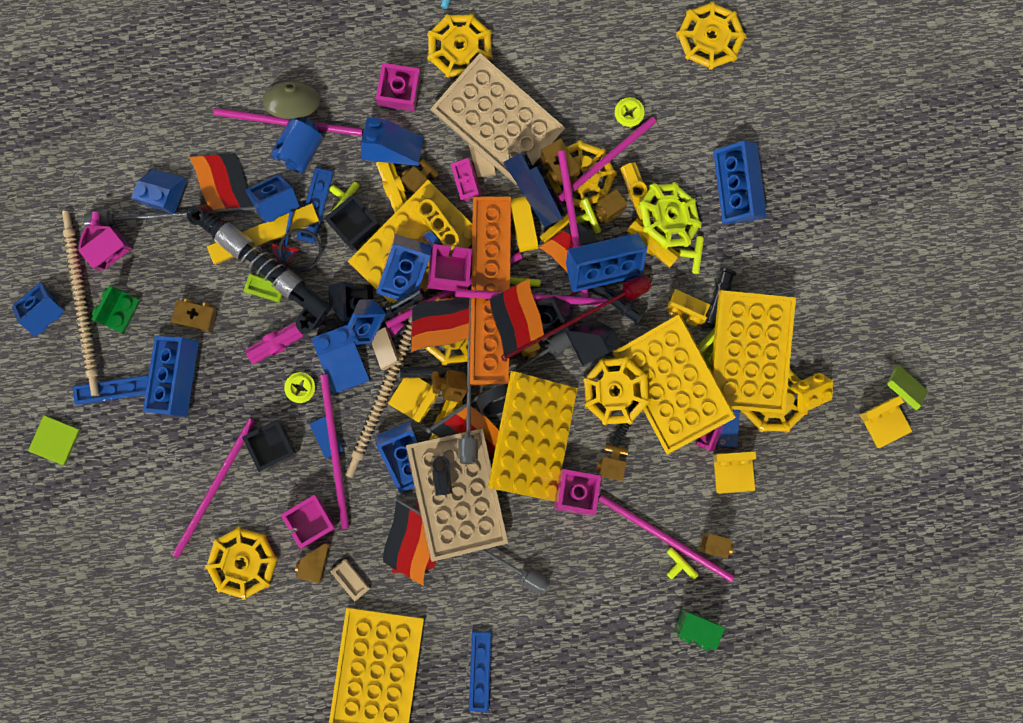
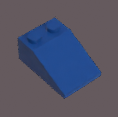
M367 117L361 141L362 160L419 166L423 137L389 120Z
M395 234L376 293L399 300L420 287L429 262L432 246Z
M347 325L311 338L325 375L328 374L333 394L370 381L358 347L347 330Z
M411 421L375 436L378 451L399 493L415 487L406 445L419 443L420 440Z

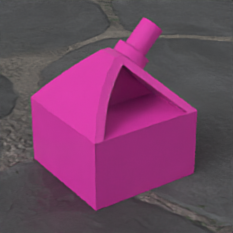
M92 212L91 222L85 227L81 235L78 251L93 269L103 272L132 250V247L118 230L108 226H101V223H99L100 213Z

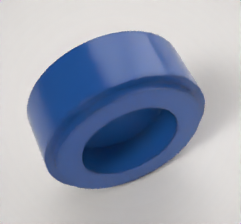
M427 231L423 235L428 245H441L440 240L433 232Z

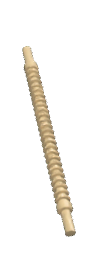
M62 211L65 228L63 236L66 238L64 241L67 243L65 247L68 248L66 252L69 253L67 258H70L68 260V263H70L68 267L71 268L69 271L72 274L70 278L73 279L71 284H74L72 289L75 290L73 294L76 295L74 297V300H76L74 304L77 305L75 310H78L76 315L79 316L77 318L80 321L78 326L81 327L79 328V331H81L79 336L82 337L80 340L83 342L81 347H84L82 352L85 353L83 358H86L84 363L87 364L85 366L87 369L85 374L89 378L91 396H99L98 370L95 369L97 367L94 364L96 359H93L95 354L92 353L94 348L91 347L93 346V343H91L93 339L90 337L92 333L89 332L91 328L88 327L90 322H87L89 317L86 316L88 314V311H86L88 307L85 306L87 303L84 300L86 296L83 295L85 291L82 290L84 285H81L83 280L80 279L82 278L80 274L82 270L79 269L81 266L78 264L80 259L77 258L79 254L76 253L78 249L75 248L77 246V243H75L77 239L74 238L76 233L75 229L72 228L70 211Z
M412 317L408 320L410 323L406 325L408 328L404 330L406 333L402 335L403 340L400 339L399 349H396L400 362L392 366L390 370H387L389 373L385 375L386 380H383L384 385H381L382 389L379 390L378 399L374 400L376 404L372 405L374 409L370 410L371 415H368L369 420H366L365 430L361 431L363 435L359 436L361 440L357 441L359 444L355 446L356 451L352 452L351 456L353 458L345 474L348 477L353 478L359 461L363 460V452H366L365 447L368 446L367 442L371 441L369 437L373 436L371 432L375 431L374 426H377L376 421H379L378 416H381L382 406L386 405L384 401L388 400L386 397L390 395L388 392L392 390L393 380H396L395 376L398 375L399 366L403 365L401 361L405 360L403 356L407 355L405 352L409 350L407 348L408 345H411Z

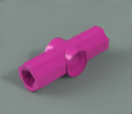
M296 322L280 331L267 334L262 338V341L245 349L248 359L254 365L270 355L274 356L281 353L288 345L304 336L297 329Z

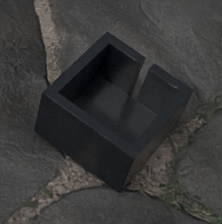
M354 194L324 218L351 251L380 228L378 221L366 210L365 206Z
M275 420L261 427L262 430L257 429L242 436L258 472L263 473L298 456L280 420Z

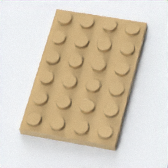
M481 53L430 109L515 185L517 183L503 162L526 151L532 165H534L541 156V149L552 144L565 129L562 124Z
M483 428L470 431V435H474V438L478 439V459H476V464H461L460 459H458V439L466 435V432L406 445L431 562L508 544L496 489L488 488L491 464ZM435 456H444L450 462L449 470L453 492L451 494L435 496L432 470L430 468V461ZM441 459L437 460L435 463L436 469L440 471L444 468V461Z

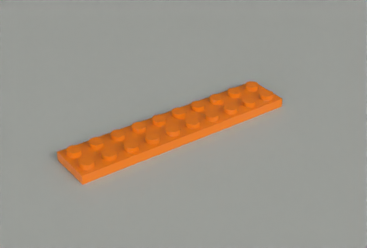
M473 197L471 290L504 292L510 289L511 197ZM471 298L470 384H508L509 358L506 362L501 359L503 355L501 337L491 313L490 299Z

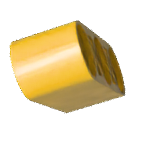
M525 196L511 199V213L519 252L538 249V241L529 202Z
M425 199L417 205L418 215L430 231L438 237L441 245L451 246V248L455 247L459 242V237L432 200ZM427 203L430 205L431 211L429 214L422 212V204ZM435 219L442 221L441 229L434 228L433 221ZM447 234L452 235L454 238L452 245L445 243L444 238Z

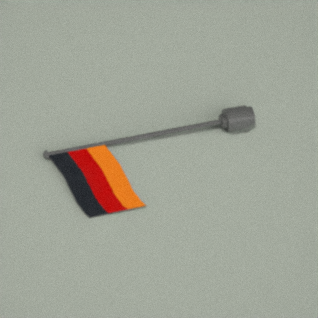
M234 154L188 157L196 170L201 192L207 204L212 208L213 213L256 210L245 191L247 186L243 171ZM109 210L90 211L89 214L84 215L85 227L89 225L92 212L100 213L99 223H101V226L111 228L115 221L185 216L187 212L114 217L113 214H110Z
M467 297L430 301L412 307L411 353L427 347L450 345L468 339L466 435L458 439V459H460L461 464H476V459H478V439H475L474 435H470L471 298Z
M566 332L547 338L546 349L513 372L521 371L547 352L558 355L570 347L572 344ZM492 385L471 399V404L477 401L483 393L499 385ZM467 403L430 428L427 427L426 432L428 434L434 433L439 438L466 432ZM471 407L470 431L483 428L490 460L495 454L499 430L487 417Z
M395 496L393 499L394 503H396L394 519L384 547L383 563L424 586L425 569L430 554L421 513L416 508L400 500L399 496ZM485 549L479 550L522 575V585L537 594L541 593L543 595L550 585L551 581L547 579L548 577L533 568L530 570L526 569L523 572Z

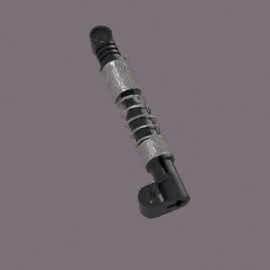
M200 204L188 209L187 219L191 224L199 225L207 233H210L212 239L235 258H242L241 263L248 260L251 263L249 269L253 267L257 271V275L261 274L265 277L264 281L268 280L272 283V287L275 286V290L290 301L294 300L303 307L296 320V327L301 333L307 334L320 327L332 306L308 288L305 281L294 274L293 271L285 270L284 264L279 265L276 258L271 259L268 252L262 253L261 246L254 247L253 240L228 221H223L217 217L209 205ZM255 248H260V253Z

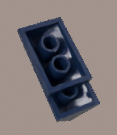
M526 151L503 162L544 227L560 221L566 216L541 164L533 167Z

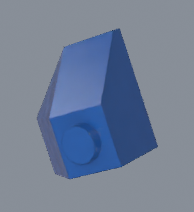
M374 299L359 300L347 325V330L356 345L372 344L386 315Z

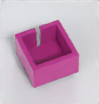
M433 244L429 261L427 288L455 291V289L467 290L470 282L472 249L454 247L451 257H449L448 254L451 246Z
M313 495L281 514L289 530L297 529V531L291 534L300 549L337 529L319 495Z

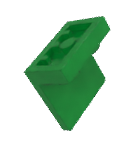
M109 285L101 295L102 300L99 306L97 305L93 310L92 320L124 334L141 300Z

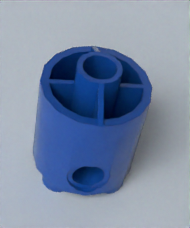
M307 118L289 119L270 156L277 161H284V166L290 170L304 173L322 142L323 136L319 133L317 125Z

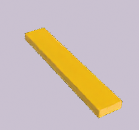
M313 204L293 211L290 231L298 228L304 229L320 222ZM289 213L278 217L272 222L260 224L242 233L254 241V247L263 246L280 239L286 233ZM217 243L207 246L214 265L234 257Z

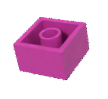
M382 63L376 95L378 106L415 112L421 80L420 69Z
M566 469L561 470L554 510L586 516L596 515L601 476Z

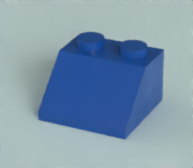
M153 169L137 181L131 198L142 205L175 214L187 178Z
M280 174L245 190L258 215L265 223L272 222L279 216L300 207L293 188Z
M41 281L12 306L18 323L35 337L39 333H43L48 325L54 320H58L64 312L61 303Z

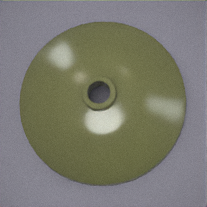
M299 81L278 83L269 88L263 96L265 110L273 116L285 119L305 117L313 113L320 105L318 91L309 84Z

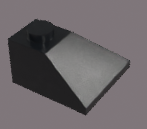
M347 282L328 285L329 304L341 321H349L359 300L373 299V286Z
M555 296L535 301L541 316L544 334L577 317L570 303ZM576 322L551 336L569 332Z
M597 319L566 332L582 366L605 357L623 347L615 330Z

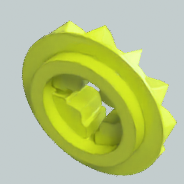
M628 97L617 103L614 115L617 122L622 124L623 127L631 128L639 125L644 118L645 111L639 100ZM625 109H628L629 111L634 110L632 114L633 117H631L630 115L624 117V115L626 114Z
M298 372L292 374L286 380L284 389L286 396L291 401L303 403L311 399L316 386L314 380L308 374ZM303 382V387L307 392L300 391L297 395L298 389L293 384L300 385Z

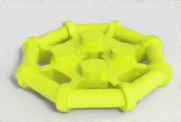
M676 182L672 184H651L642 202L638 204L644 225L643 231L658 241L662 248L688 247L691 245V240L698 228H701L702 225L697 212V200L688 195ZM670 191L671 195L664 196L662 192ZM655 195L658 200L654 205L650 204ZM679 197L684 200L682 203L678 200ZM648 210L652 211L653 224H651ZM669 211H670L671 214H674V217H672V218L669 217V215H668ZM689 224L691 227L686 233L685 226ZM658 231L664 232L665 236L663 237ZM672 234H678L680 239H671Z

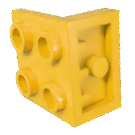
M675 289L665 311H668V315L671 317L680 314L683 319L687 320V324L697 327V325L701 326L706 321L707 317L705 315L710 304Z
M404 378L388 404L421 424L439 394H434L432 386L420 378Z
M900 396L893 397L859 414L877 448H881L912 432L899 407L900 404L904 403Z
M756 451L713 455L716 493L755 491L753 460L756 459Z

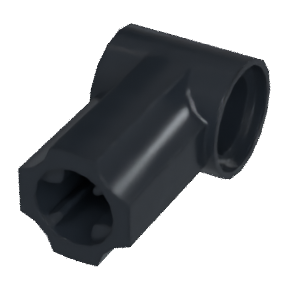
M444 456L433 457L430 461V468L432 470L435 496L453 493L449 460ZM439 459L443 460L445 464L444 468L440 471L435 467V463Z

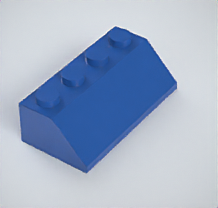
M744 140L713 150L722 224L748 222L767 217L757 143Z
M638 233L567 249L566 267L572 292L632 279L639 275L642 276L647 247Z
M155 336L143 412L187 417L199 341L183 337Z

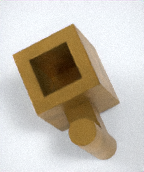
M424 159L419 162V165L423 168L421 171L413 166L411 169L407 168L401 175L402 184L412 194L428 180L427 177L429 175L434 180L440 175Z
M447 370L444 378H440L439 372H432L433 393L439 394L440 389H442L443 400L461 403L467 392L466 373Z
M606 444L604 452L611 453V458L602 457V461L598 460L596 472H599V476L623 481L627 462L620 461L619 456H627L629 449Z

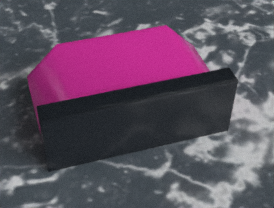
M400 322L389 329L390 335L396 339L406 328V324Z

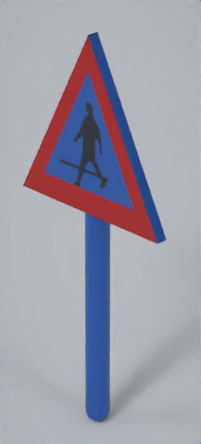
M289 211L286 233L290 231L293 211ZM289 235L284 239V244L281 247L282 256L287 263L290 262L299 250L298 248L287 247ZM271 244L277 263L279 265L284 264L279 255V245Z

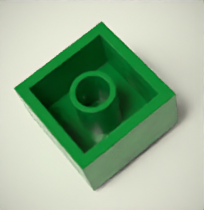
M682 609L674 631L681 640L690 644L692 641H695L697 646L710 652L711 648L717 650L725 627Z

